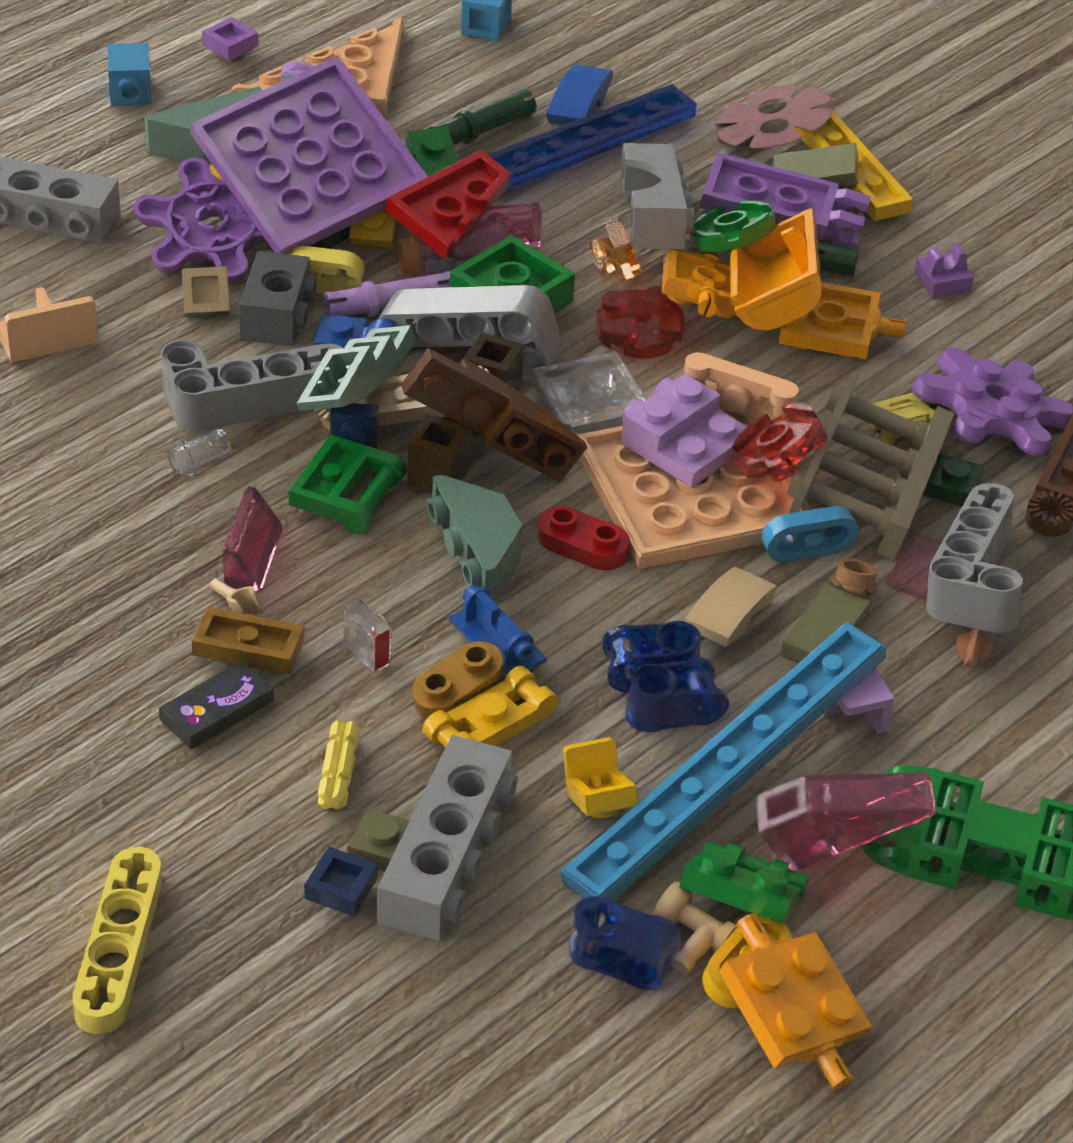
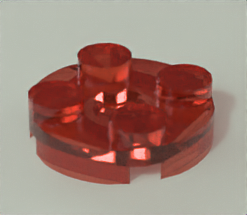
M652 286L646 290H611L604 293L601 297V305L596 313L595 331L599 341L610 350L612 343L617 347L624 348V356L638 359L656 358L671 352L674 342L678 340L681 342L684 333L685 316L680 306L672 301L668 295L662 293V287Z
M805 403L788 404L781 407L785 413L784 415L771 420L766 413L749 424L738 435L732 446L736 456H731L741 474L752 479L770 476L774 482L785 480L793 475L797 470L796 463L807 456L812 450L822 446L828 438L812 406Z

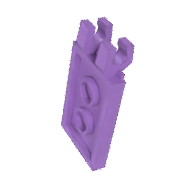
M717 152L703 192L700 208L710 211L717 207H724L726 213L737 210L738 202L761 201L772 207L776 224L812 208L817 221L818 239H829L833 245L857 249L860 235L846 234L842 229L849 228L856 233H861L865 214L861 212L852 213L847 208L856 207L860 211L867 212L871 196L847 188L837 190L839 183Z

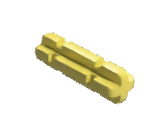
M337 720L331 725L330 742L327 744L322 770L323 778L320 780L318 790V803L324 809L333 808L341 810L347 805L349 794L347 790L351 783L356 756L354 753L357 750L359 740V727L353 721L345 723Z

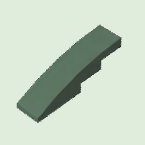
M411 325L370 329L365 338L349 339L345 348L329 349L297 401L299 410L344 407L365 398L380 387L401 365L416 342Z

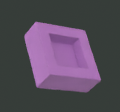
M230 17L203 30L202 45L230 61L259 46L258 32L237 19Z

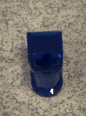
M671 621L662 624L620 625L608 630L603 636L601 642L603 652L610 660L607 670L608 682L617 691L630 693L646 689H680L689 687L699 677L701 634L690 623ZM625 639L629 641V650L627 651L625 650ZM628 666L630 678L625 676V668Z
M692 657L683 661L644 664L637 667L631 675L625 716L632 727L643 732H658L663 729L690 725H707L714 723L724 716L729 708V699L722 689L717 688L714 681L715 669L706 658Z
M594 896L580 901L575 907L573 923L576 931L570 937L568 951L570 958L584 969L597 971L622 980L638 989L655 990L662 985L681 942V933L671 921L661 916L646 914L618 904L609 898ZM604 913V924L599 927L600 915ZM593 941L592 952L588 954V943Z

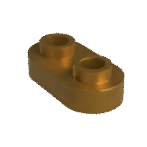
M471 642L419 675L412 685V696L417 713L424 719H427L436 711L444 710L448 712L502 682L505 676V668L501 651L498 647L488 642Z

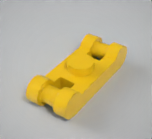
M520 665L512 669L504 681L448 712L439 710L431 714L424 722L422 732L434 744H442L444 747H446L451 735L497 747L549 717L556 710L559 704V697L547 686L539 687L536 684V676L525 666ZM522 698L526 701L519 706L515 704L516 701Z

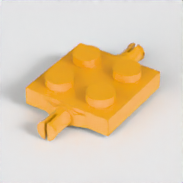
M667 249L663 261V294L668 295L672 301L681 305L698 304V312L701 316H703L705 310L706 317H712L716 314L723 318L732 319L737 316L730 297V264L718 259V252L699 250V253L683 249Z
M822 282L821 299L816 307L808 313L807 318L800 324L791 328H784L782 326L779 344L794 346L798 349H811L838 354L842 357L867 359L870 342L877 334L903 339L907 320L881 317L879 309L881 293Z
M757 913L743 917L736 926L740 929L752 951L728 959L718 972L773 1068L776 1069L796 1061H814L819 1064L832 1090L846 1086L854 1077L850 1074L837 1050L841 1045L863 1038L873 1026L815 931L787 941L771 940Z

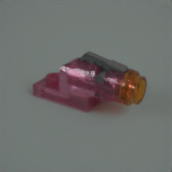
M539 202L491 206L446 259L414 233H409L408 238H402L398 241L401 272L403 274L412 273L413 277H422L451 271L510 235H513L532 248L540 247L542 210Z

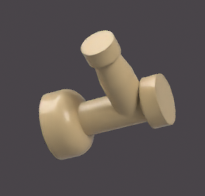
M675 881L666 889L658 901L653 918L665 926H674L681 922L695 931L687 940L682 951L677 952L670 961L675 971L687 976L695 967V963L710 948L716 952L735 931L737 926L730 921L723 924L692 904V893L679 888L680 882Z

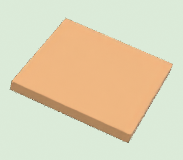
M719 408L754 430L753 445L693 488L621 443L623 426L577 434L586 442L588 447L579 460L613 524L621 527L628 534L630 539L629 553L638 570L763 544L761 537L765 526L775 517L789 513L794 498L786 495L792 477L757 420ZM805 500L800 511L812 510Z

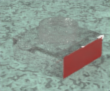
M360 599L344 607V644L373 672L389 665L392 631L387 620L381 614H375Z

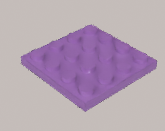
M335 56L190 124V134L275 253L287 254L298 246H310L386 209L388 197L428 177L339 56Z

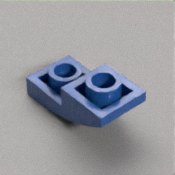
M574 64L560 82L546 112L548 123L587 129L595 106L602 107L613 78V71Z

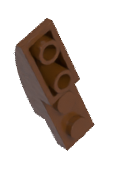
M428 348L401 383L403 393L406 396L461 424L471 426V429L482 434L486 445L559 482L562 481L588 448L585 441L545 409L507 383L464 358L458 364Z

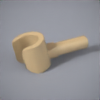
M214 578L210 582L211 589L226 598L231 611L248 615L252 613H265L258 595L252 586L237 590L218 578Z

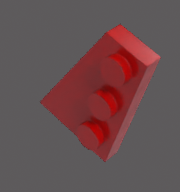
M480 150L388 197L386 211L446 259L508 187L511 173L484 151Z

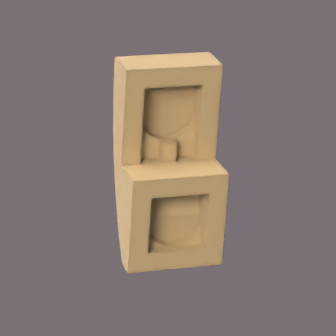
M734 566L717 579L701 596L685 617L682 627L727 647L747 633L751 617L772 603L777 585Z

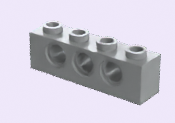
M0 156L1 224L103 243L121 215L118 179Z
M451 735L377 887V924L440 942L448 922L456 923L458 921L465 901V891L463 889L466 882L474 883L476 881L483 861L482 847L485 842L491 844L494 842L501 820L499 810L502 804L509 806L515 795L518 775L511 773V750Z

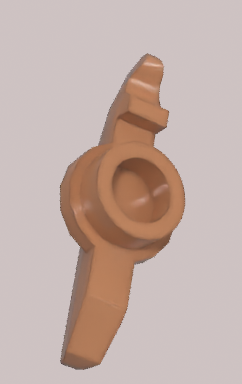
M971 628L970 632H964L958 636L956 648L959 650V657L964 660V666L976 668L978 663L988 659V655L993 650V640L984 634L985 631Z

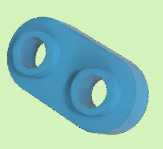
M830 506L779 515L765 526L761 538L771 559L777 562H789L840 553L848 549L856 541L859 535V527L849 509L843 506Z

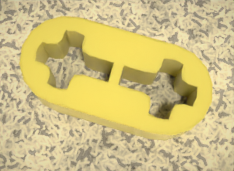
M298 246L287 253L310 257V275L317 276L316 293L358 288L362 282L365 272L364 262L352 252ZM338 269L346 270V274L349 277L342 276L341 271Z

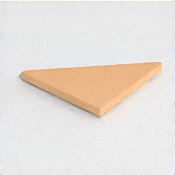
M397 18L393 20L392 26L377 32L376 28L353 36L349 38V44L335 50L329 46L304 57V62L318 65L335 56H339L380 113L387 115L404 33V19ZM283 66L259 75V81L253 84L242 85L239 83L234 85L232 93L257 86L264 90L279 83Z

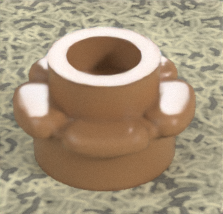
M857 559L840 560L837 570L830 577L831 582L839 589L863 599L866 598L867 593L876 592L879 586L875 583L877 569L870 563Z

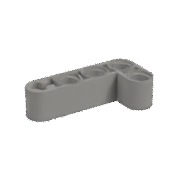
M529 285L402 289L392 295L378 318L391 320L395 323V326L411 325L416 337V342L412 347L472 346L481 332L524 344L522 379L532 382L541 381L546 377L562 346V338L548 296L541 289Z
M175 340L166 344L161 350L163 392L174 421L178 426L188 430H202L298 412L300 410L297 401L327 351L343 347L335 344H319L208 364L198 344L189 340Z
M985 483L975 486L929 566L926 611L934 619L994 633L1009 632L1018 626L1023 578L1020 573L1013 569L996 565L1010 540L1014 493L1008 487L996 483Z

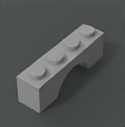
M623 143L621 186L623 198L631 199L629 232L632 248L685 249L686 234H693L694 208H690V191H686L687 180L686 175H683V160L676 159L673 144Z

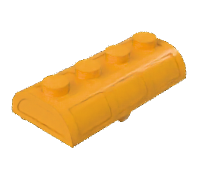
M812 208L776 224L775 229L766 237L752 244L730 250V297L737 316L744 324L757 330L767 331L782 326L784 328H791L803 322L807 318L808 313L816 307L821 299L822 281L820 277L817 221Z

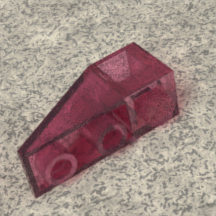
M928 772L804 775L756 796L758 832L776 857L791 863V869L796 871L818 864L827 858L859 845H865L876 838L908 825H914L936 814L932 779Z

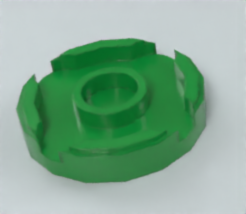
M741 201L737 204V210L725 213L724 207H717L694 220V230L690 237L693 246L697 250L722 252L752 244L766 237L775 229L777 222L772 207L769 204L761 201Z

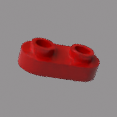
M568 506L550 508L539 517L538 541L549 551L599 570L619 568L628 559L630 539L626 531L617 525Z

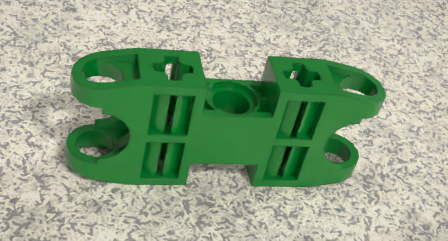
M908 765L889 768L882 774L877 788L878 796L884 804L897 810V814L902 817L892 816L891 820L877 819L866 825L861 838V846L865 854L872 861L904 876L955 890L961 870L1018 885L1019 889L1014 906L1062 919L1073 920L1072 804L1042 797L1038 814L1033 815L980 801L984 781L934 768ZM900 783L907 785L913 789L915 794L896 791L890 784ZM955 786H958L960 790L957 801L953 802L951 801ZM1060 814L1065 815L1062 830L1057 829ZM947 824L949 825L948 832L944 833V829ZM874 837L888 839L899 844V846H883L875 841ZM1051 852L1055 853L1054 862L1049 861ZM936 857H940L941 862L938 872H933ZM1042 885L1047 886L1044 901L1039 900Z

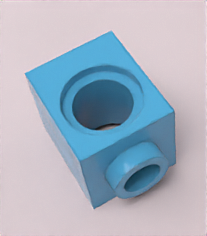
M462 0L461 34L499 41L512 17V0Z
M148 43L107 44L110 106L151 104Z

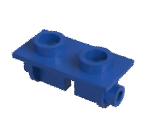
M471 585L464 591L462 595L464 600L463 611L449 616V620L470 643L484 641L498 647L504 661V679L517 666H525L530 670L547 662V658L533 644V637L528 632H522L491 599V592L486 587Z

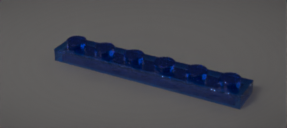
M670 84L487 155L511 173L509 185L504 190L507 191L601 153L611 151L622 146L623 143L644 138L647 135L696 117L697 103L673 84Z

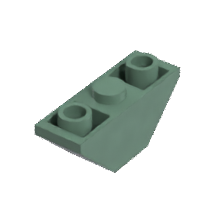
M260 86L144 115L146 150L150 155L182 162L188 158L197 157L207 161L209 165L212 164L190 134V124L262 91Z
M445 475L433 476L432 497L427 499V511L430 521L434 526L439 525L444 533V541L449 555L458 558L466 586L477 585L478 587H486L491 592V599L495 602L521 561L523 525L505 494Z

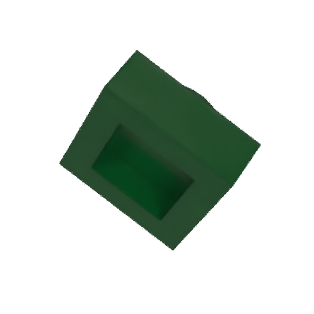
M938 454L927 483L925 497L963 506L971 490L980 484L984 466L961 458Z

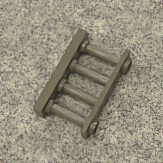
M852 370L844 387L835 384L825 407L826 410L833 413L807 471L805 472L797 468L786 495L793 497L794 501L789 513L800 512L806 498L826 507H846L850 510L854 519L876 527L875 533L883 536L876 554L894 562L908 532L955 413L937 406L930 423L921 420L920 424L852 396L860 373ZM845 412L911 440V446L918 448V451L912 448L908 452L839 422ZM831 440L899 468V474L906 476L907 479L898 477L897 480H893L829 453L827 449ZM818 469H821L887 497V503L894 505L895 508L892 509L886 506L882 510L816 482L814 478Z

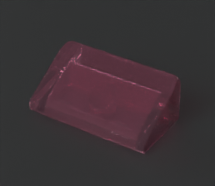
M248 486L244 491L223 549L224 583L236 589L252 586L257 592L263 589L283 529L280 520L256 487Z

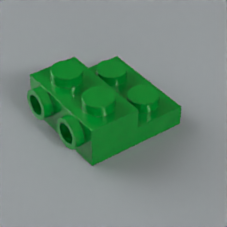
M510 235L451 270L449 285L451 287L535 286L548 296L553 312L556 313L573 302L575 273L513 235Z

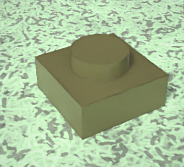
M367 808L347 846V853L378 863V870L386 871L410 820Z

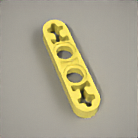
M145 847L124 849L115 855L111 863L73 991L74 1019L78 1027L87 1033L98 1035L115 1031L122 1025L126 1017L162 887L161 860L151 849ZM135 871H141L136 883L137 890L130 889L129 878L133 877ZM122 909L134 910L139 914V917L134 922L128 924H118L110 919L112 914ZM112 952L123 954L128 958L124 964L116 968L102 967L97 963L101 956ZM100 987L107 989L108 1002L103 1003L101 1010L91 1009L95 1008L98 1003Z

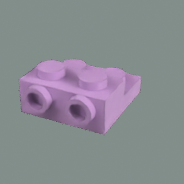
M685 373L674 381L670 378L661 380L656 386L653 395L645 401L635 398L627 404L622 414L621 443L693 488L752 446L754 430L719 409L720 394Z

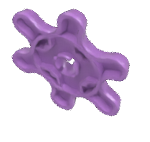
M197 157L188 158L178 168L179 177L183 182V187L179 193L170 197L144 195L133 204V212L143 225L161 227L168 231L166 239L152 250V262L161 272L170 274L179 270L188 261L198 264L212 261L216 267L227 266L228 282L237 283L244 278L248 270V259L244 252L252 249L254 243L268 242L226 183L212 175L207 161ZM210 217H219L224 220L219 224L218 229H215L214 225L203 223L205 219Z
M956 347L947 348L937 360V366L948 376L928 372L922 373L913 382L911 387L913 394L919 399L945 405L958 415V418L951 426V431L960 440L968 443H980L988 434L1003 435L1012 439L1025 453L1036 457L1047 456L1051 450V435L1042 426L1065 430L1073 414V406L1070 403L1041 395L1043 389L1034 381V370L1029 364L1015 360L1010 362L1005 368H1001L998 363L990 359L981 358L975 361L967 352Z

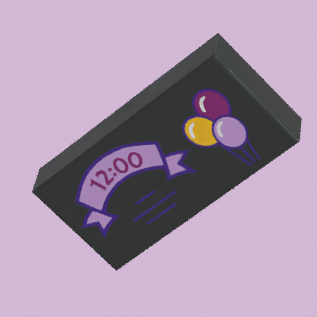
M241 660L160 706L159 719L192 749L273 702L274 690Z

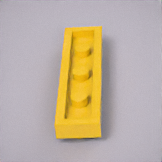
M832 111L825 124L816 131L795 127L802 136L801 139L810 149L856 143L859 154L858 184L844 186V188L871 196L866 213L874 222L911 213L913 198L834 111Z

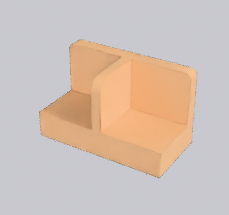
M39 287L35 290L37 308L7 314L4 317L5 321L0 322V341L11 363L99 343L96 303L91 296L52 304L44 287Z

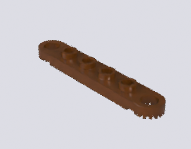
M1073 414L1036 485L1032 497L1029 499L1025 521L1027 525L1036 533L1044 536H1062L1068 533L1073 526ZM1042 511L1054 512L1059 516H1056L1055 520L1053 516H1050V519H1047L1048 515L1045 514L1044 516H1042Z

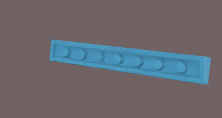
M845 622L561 870L562 883L602 911L885 660L886 646L850 623Z

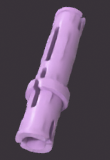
M450 271L376 285L372 281L362 282L358 288L324 292L322 296L323 309L330 308V311H326L325 315L353 316L358 314H365L366 317L377 316L378 312L384 310L392 295L398 290L451 287L449 285Z

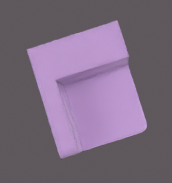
M874 668L824 713V716L840 712L851 716L865 712L876 733H885L889 730L895 698L877 668Z

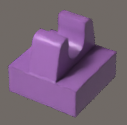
M958 243L952 244L950 253L942 254L937 247H933L929 250L927 257L916 259L914 273L932 298L972 290L974 276L967 268V255Z

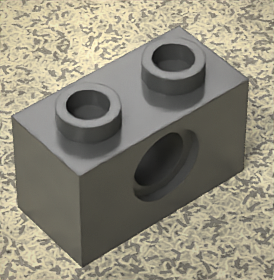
M257 251L239 303L240 340L294 346L298 329H305L307 326L308 302H314L316 296L317 276L310 275V257Z

